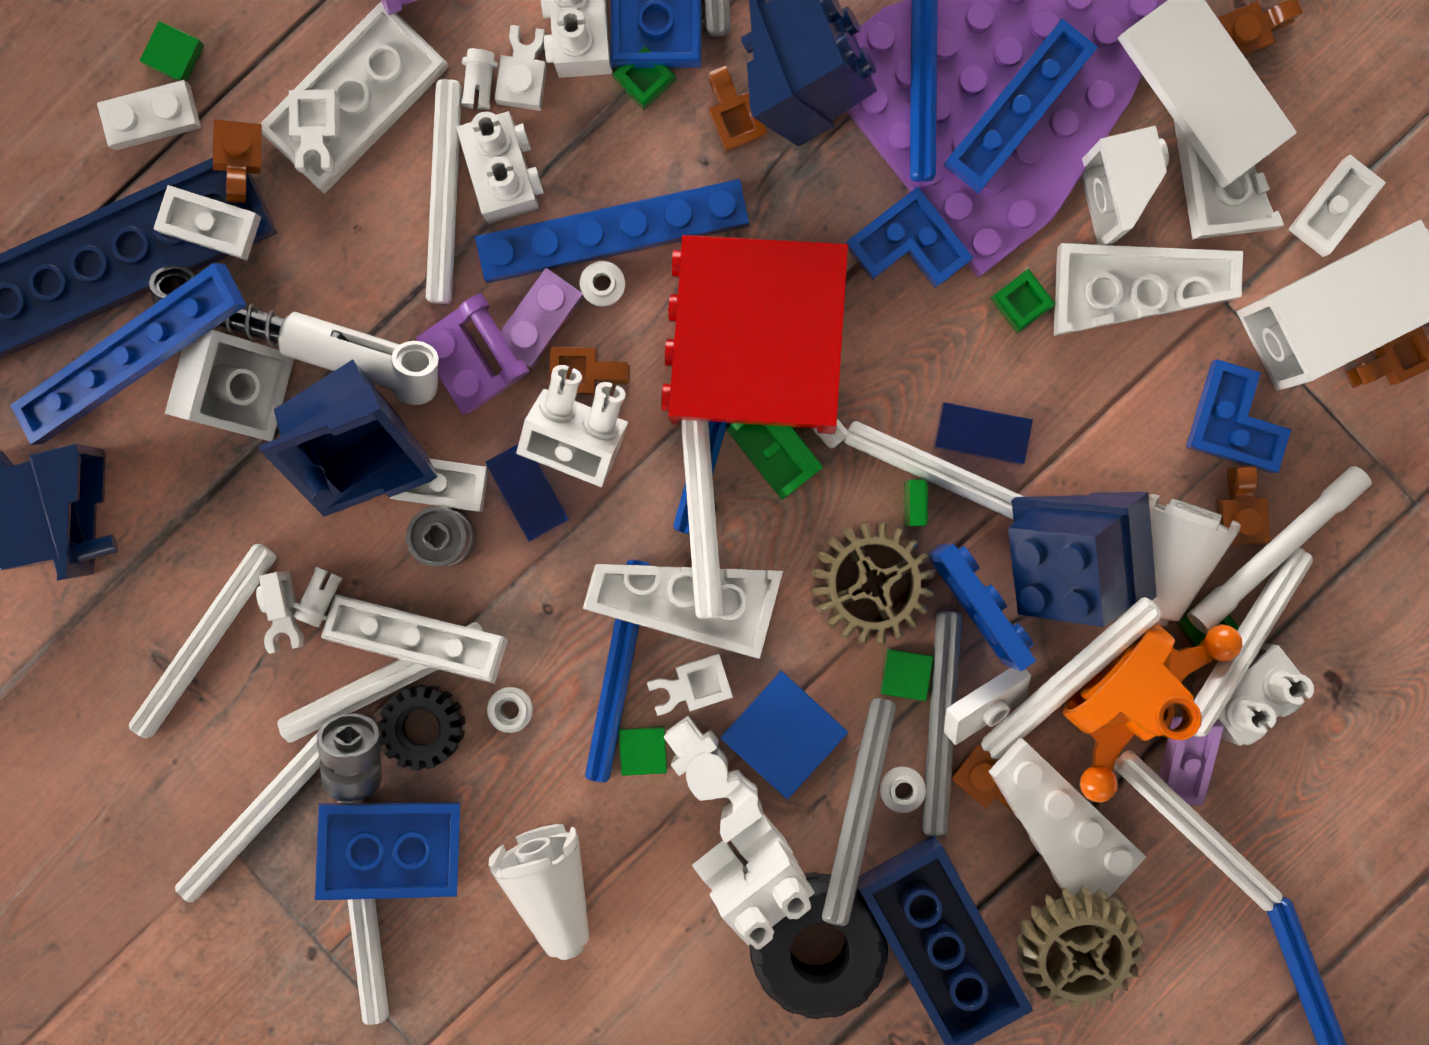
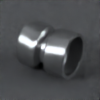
M432 506L419 511L411 519L406 530V543L409 552L415 559L427 566H453L462 563L471 555L476 545L477 533L473 522L466 514L452 508Z
M356 713L340 714L328 719L320 727L317 734L322 787L328 796L338 801L352 802L362 800L372 795L379 788L382 780L378 726L371 718Z

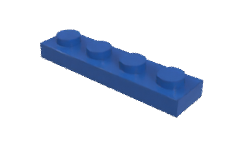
M1062 18L948 157L943 166L979 194L1093 55L1098 46Z

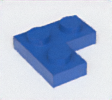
M919 187L908 193L845 243L848 244L849 252L871 280H874L908 253L935 289L973 259V256Z
M1217 359L1211 361L1186 448L1244 466H1256L1257 470L1275 474L1279 473L1292 429L1248 416L1261 372Z

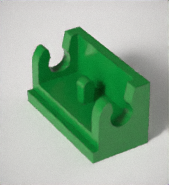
M731 423V426L726 429L781 500L823 468L790 426Z

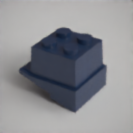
M749 0L751 32L742 36L741 41L749 54L753 52V60L747 63L750 110L753 118L796 146H800L835 127L832 119L877 92L871 76L876 73L875 64L865 47L860 48L855 34L860 32V27L855 15L848 6L841 8L838 0Z
M353 359L275 408L274 413L281 437L259 446L264 456L323 517L385 493L388 497L395 496L429 483L438 477L425 449L406 428L398 413Z
M72 444L29 455L30 461L0 469V570L26 568L54 562L57 581L92 575L94 574L95 558L118 552L114 535L96 538L97 504L104 502L106 457L103 449Z
M1096 492L1089 495L1015 497L1011 500L1014 523L1008 527L1018 615L1105 627L1129 610L1141 598L1147 597L1152 601L1157 597L1148 492Z

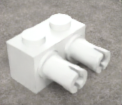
M541 0L543 18H551L552 34L544 35L546 62L554 63L558 77L612 74L607 0Z
M485 111L477 114L472 122L456 127L480 210L488 224L540 209L536 195L543 194L544 191L536 166L528 169L523 152L530 151L531 147L523 123L515 125L509 111L497 115Z
M555 366L552 370L549 389L543 388L524 421L516 454L602 487L618 456L628 425L627 421L618 418L626 393L624 389L616 386L613 397H611L612 383L603 382L596 387L592 407L574 401L578 386L581 383V373L573 368L570 378L567 379L569 366Z
M1263 643L1219 715L1218 720L1224 726L1222 738L1225 741L1238 746L1243 744L1250 745L1258 741L1268 732L1267 727L1272 728L1275 725L1277 717H1285L1294 713L1305 702L1303 698L1310 699L1314 693L1312 681L1299 672L1279 645ZM1199 692L1193 696L1194 700L1199 694Z

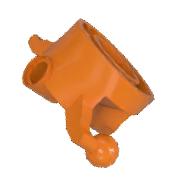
M1156 623L1066 701L1063 715L1084 734L1089 733L1096 740L1092 750V766L1083 772L1080 779L1081 791L1087 799L1092 802L1102 803L1114 797L1118 787L1116 775L1113 773L1114 762L1119 757L1123 747L1134 735L1138 736L1142 741H1147L1154 736L1185 740L1197 733L1201 726V712L1193 701V695L1181 682L1189 673L1208 664L1212 659L1227 662L1236 658L1240 654L1243 644L1242 637L1235 628L1223 624L1214 626L1207 632L1205 638L1198 646L1182 648L1177 651L1173 648L1175 642L1173 636ZM1175 704L1181 708L1183 717L1179 726L1169 730L1168 727L1171 725L1173 717H1175Z

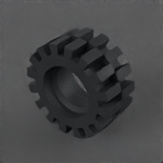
M416 685L394 695L388 700V705L382 708L379 714L382 715V720L377 722L378 730H381L382 734L380 746L385 744L388 749L384 754L389 759L396 758L398 760L396 765L402 768L408 765L412 767L411 770L417 771L422 768H427L428 770L443 763L459 748L458 744L465 734V731H462V726L466 724L465 716H461L459 712L462 708L459 702L454 703L451 699L453 696L448 691L442 692L438 686ZM414 710L429 711L437 719L438 734L431 743L418 744L407 736L405 722L408 715Z

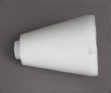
M1150 494L1149 507L1157 595L1152 601L1162 612L1161 618L1157 623L1167 626L1169 620L1179 621L1237 536L1241 525L1232 520L1230 528L1219 524L1222 515L1172 498L1170 504L1166 506L1158 504L1160 495Z
M564 824L542 826L516 836L518 845L507 852L504 844L501 845L489 857L488 865L492 875L546 954L550 957H558L560 960H568L579 955L584 949L583 946L590 938L580 842L576 829L572 826L569 832H566Z

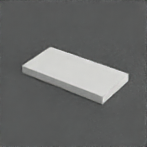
M1167 0L1117 38L1222 188L1232 183L1297 133L1205 0Z
M382 2L294 89L335 90L339 94V140H328V149L334 158V172H325L321 168V155L319 154L312 155L309 158V172H302L324 194L449 68L448 63L397 13L388 15ZM288 95L260 124H262V134L295 165V153L301 141H294L289 136Z

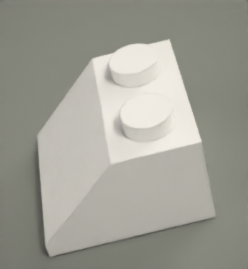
M1156 125L1101 138L1082 158L1083 165L1087 168L1081 175L1098 245H1112L1134 227L1167 172L1166 166L1169 163V152L1164 139H1159Z
M211 329L182 349L165 414L272 441L277 425L274 409L283 403L294 359L282 355L280 350Z

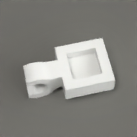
M290 571L260 575V586L256 589L257 602L260 610L263 613H267L268 621L273 622L264 638L267 652L269 654L280 652L278 637L281 633H286L290 637L292 649L303 647L304 636L298 627L296 618L293 617L297 609L293 607L296 598Z

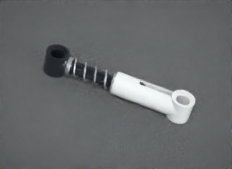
M176 265L165 266L156 270L149 280L153 305L189 281L195 274L185 267ZM253 303L249 307H243L213 328L227 327L232 335L243 332L252 341L260 338L265 339L271 347L279 346L280 353L284 356L332 371L337 370L353 359L373 384L392 389L394 395L406 404H425L431 401L437 394L439 358L435 349L424 342L409 341L400 345L298 312H293L284 319L275 316L273 309L269 313L254 309Z

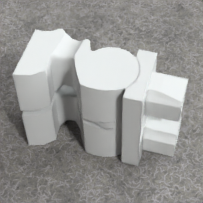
M688 715L666 731L667 734L664 735V739L676 754L671 762V766L678 776L686 772L688 787L694 796L700 801L724 797L730 799L731 803L722 807L720 834L724 844L763 816L762 802L758 798L757 785L748 780L738 769L731 772L728 771L727 756L718 747L719 739L711 729L702 734Z
M764 813L760 819L731 839L740 854L749 862L748 864L743 861L728 843L724 844L723 841L692 864L698 875L712 890L709 895L717 906L722 919L748 946L751 944L755 949H761L773 939L774 930L772 927L785 916L789 920L799 919L811 909L809 897L815 893L798 865L797 859L793 856L794 852L786 839Z

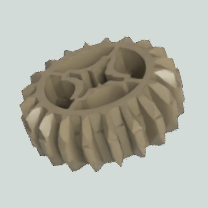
M861 522L859 524L860 537L856 538L853 530L850 527H845L842 529V533L847 543L842 545L836 538L831 537L827 543L836 551L832 557L824 552L817 554V558L827 563L828 566L826 571L820 569L812 570L811 575L816 578H825L824 586L811 588V593L816 596L826 594L828 600L819 603L816 609L819 613L830 609L834 610L835 613L826 622L830 628L837 626L842 620L846 622L841 631L842 637L848 639L856 627L859 628V643L867 644L870 631H874L877 643L885 644V629L889 628L896 639H901L903 631L899 626L900 622L904 621L912 629L918 626L916 619L910 615L913 609L922 614L928 613L929 608L917 601L919 595L925 597L934 596L933 589L921 587V580H930L935 575L934 571L931 570L919 571L918 565L926 563L929 560V556L927 553H921L915 557L911 555V552L919 544L916 538L908 540L904 545L900 544L904 536V529L896 528L891 537L888 538L886 537L887 523L879 522L875 535H871L868 522ZM870 544L883 546L894 552L901 561L894 565L879 568L866 555L862 546ZM850 553L854 560L856 577L850 585L837 592V571L842 561ZM866 570H873V575L876 576L879 573L881 575L892 573L883 578V581L878 584L879 596L872 595L870 590H867L866 593L859 590L852 594L853 591L861 588V585L867 581ZM907 574L908 590L906 597L900 607L894 611L889 595L890 588L894 582ZM861 598H868L875 608L878 609L882 619H858L852 616L843 605Z
M1082 885L1076 895H1072L1064 887L1062 897L1054 900L1053 897L1046 894V906L1044 908L1031 905L1033 919L1021 920L1023 934L1016 936V945L1019 950L1017 952V961L1020 968L1024 970L1023 975L1026 982L1032 988L1035 987L1037 994L1043 1000L1051 997L1052 1002L1058 1008L1068 1001L1070 1006L1078 1011L1082 1002L1088 1001L1089 1005L1096 1009L1097 999L1105 997L1113 1002L1114 990L1118 988L1128 991L1127 977H1139L1136 963L1144 961L1143 951L1140 947L1144 944L1142 941L1143 936L1136 926L1137 921L1133 914L1128 912L1123 903L1116 897L1109 899L1107 893L1101 889H1098L1091 895L1089 889ZM1054 941H1057L1056 945L1051 950L1052 956L1046 961L1047 954L1051 945Z

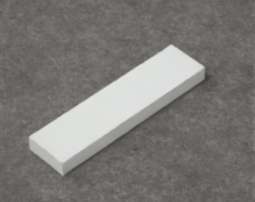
M337 594L334 596L321 638L327 641L495 684L508 639L503 636Z

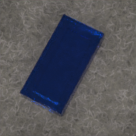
M944 402L941 404L933 448L1023 465L1025 464L1033 419Z
M517 444L485 463L526 538L531 542L570 519L539 463L516 454Z

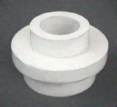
M598 261L590 264L583 271L580 278V289L584 298L592 305L608 307L617 303L623 296L625 278L622 271L615 264L607 261ZM607 276L611 280L610 287L604 291L597 290L594 287L596 278Z
M505 687L498 690L490 698L487 706V715L489 721L496 729L505 733H514L522 730L530 722L533 715V704L528 694L516 687ZM512 701L517 704L519 712L516 717L511 718L504 714L503 705L505 702Z
M904 766L895 767L889 770L881 780V798L885 805L895 812H911L917 809L925 798L926 786L924 780L912 768ZM904 782L910 784L911 793L908 797L899 798L896 796L895 789L897 785Z

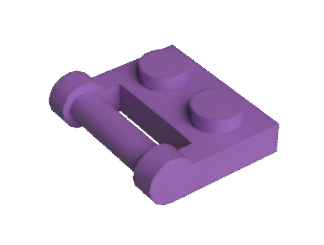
M482 293L467 299L454 312L416 337L417 341L432 346L437 352L439 358L438 375L462 415L470 414L530 373L525 362L517 360L487 311L490 305ZM470 321L474 322L502 368V371L497 376L465 326Z

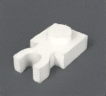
M511 25L509 39L513 48V57L504 55L500 57L494 100L497 105L541 111L547 64L546 61H540L537 58L544 50L545 29L536 28L533 43L524 45L520 43L522 34L520 26Z
M289 90V136L294 141H301L295 153V169L299 172H309L308 160L315 154L321 155V168L325 172H334V158L328 149V140H339V94L335 90Z
M719 653L676 666L678 679L657 678L647 682L649 691L665 688L670 694V699L667 703L655 706L657 716L672 711L679 702L685 700L689 711H693L733 698Z

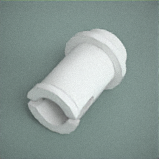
M472 48L468 49L467 57L462 58V64L466 66L461 106L473 109L474 94L478 90L477 110H490L493 70L498 69V63L494 61L495 54L493 52Z
M316 566L300 603L295 602L293 605L297 609L293 617L319 628L322 620H327L328 616L325 614L343 578L331 573L324 590H322L321 585L328 571Z

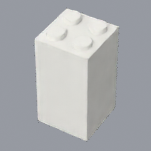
M1422 220L1382 237L1236 311L1277 391L1313 381L1429 322V230L1425 228Z

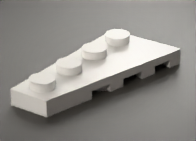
M1174 120L1192 240L1275 230L1284 226L1279 211L1273 212L1266 195V191L1270 190L1263 172L1258 174L1254 165L1232 183L1222 188Z
M1061 243L1057 247L1054 336L1242 297L1243 251Z
M595 564L583 609L760 659L783 571L720 569L723 614L717 618L701 619L696 616L692 567Z
M1019 738L988 771L1015 816L1030 836L1029 839L1037 852L1045 860L1051 870L1050 873L1062 890L1064 887L1072 895H1076L1083 885L1086 889H1089L1091 895L1098 889H1101L1110 897L1146 858L1132 842L1023 739Z

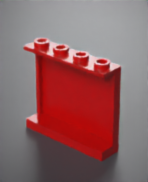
M682 235L681 250H673L672 277L679 278L678 294H670L668 306L669 322H675L674 339L667 338L665 345V366H672L671 384L663 383L661 409L662 411H669L668 416L673 425H679V420L806 427L817 428V433L819 434L836 433L848 244Z

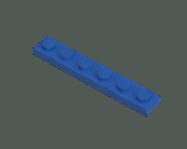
M740 179L483 234L475 236L484 281L492 283L543 272L545 268L552 270L681 242L682 235L708 236L749 227V219Z
M220 263L211 264L12 403L10 406L30 445L46 443L245 307L246 303L226 265Z

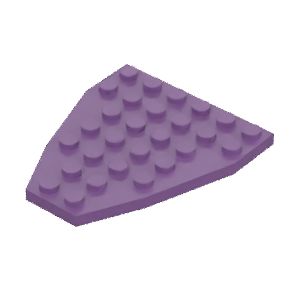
M904 0L884 7L861 25L860 32L855 34L860 48L865 47L875 64L876 73L871 76L877 92L846 112L908 190L911 192L916 187L920 188L973 256L968 265L980 278L1054 218L1087 168L1084 167L1082 158L1101 138L1108 136L1129 104L1142 77V73L1117 38L1165 3L1166 0H938L936 175L933 181L915 182L910 179L912 0ZM1063 18L1098 46V48L978 194L943 165Z

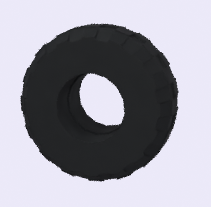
M804 873L806 880L815 892L809 897L811 909L799 919L789 920L785 916L772 927L774 934L770 942L761 949H755L751 944L749 945L750 958L762 989L770 999L781 1005V1008L792 1014L795 1013L810 1019L835 1018L845 1015L856 1007H860L868 1000L872 992L878 988L888 961V943L858 886L849 923L845 926H837L827 923L822 918L831 874ZM814 923H827L837 927L845 935V943L841 953L833 961L824 965H809L801 962L790 950L795 936L804 927Z

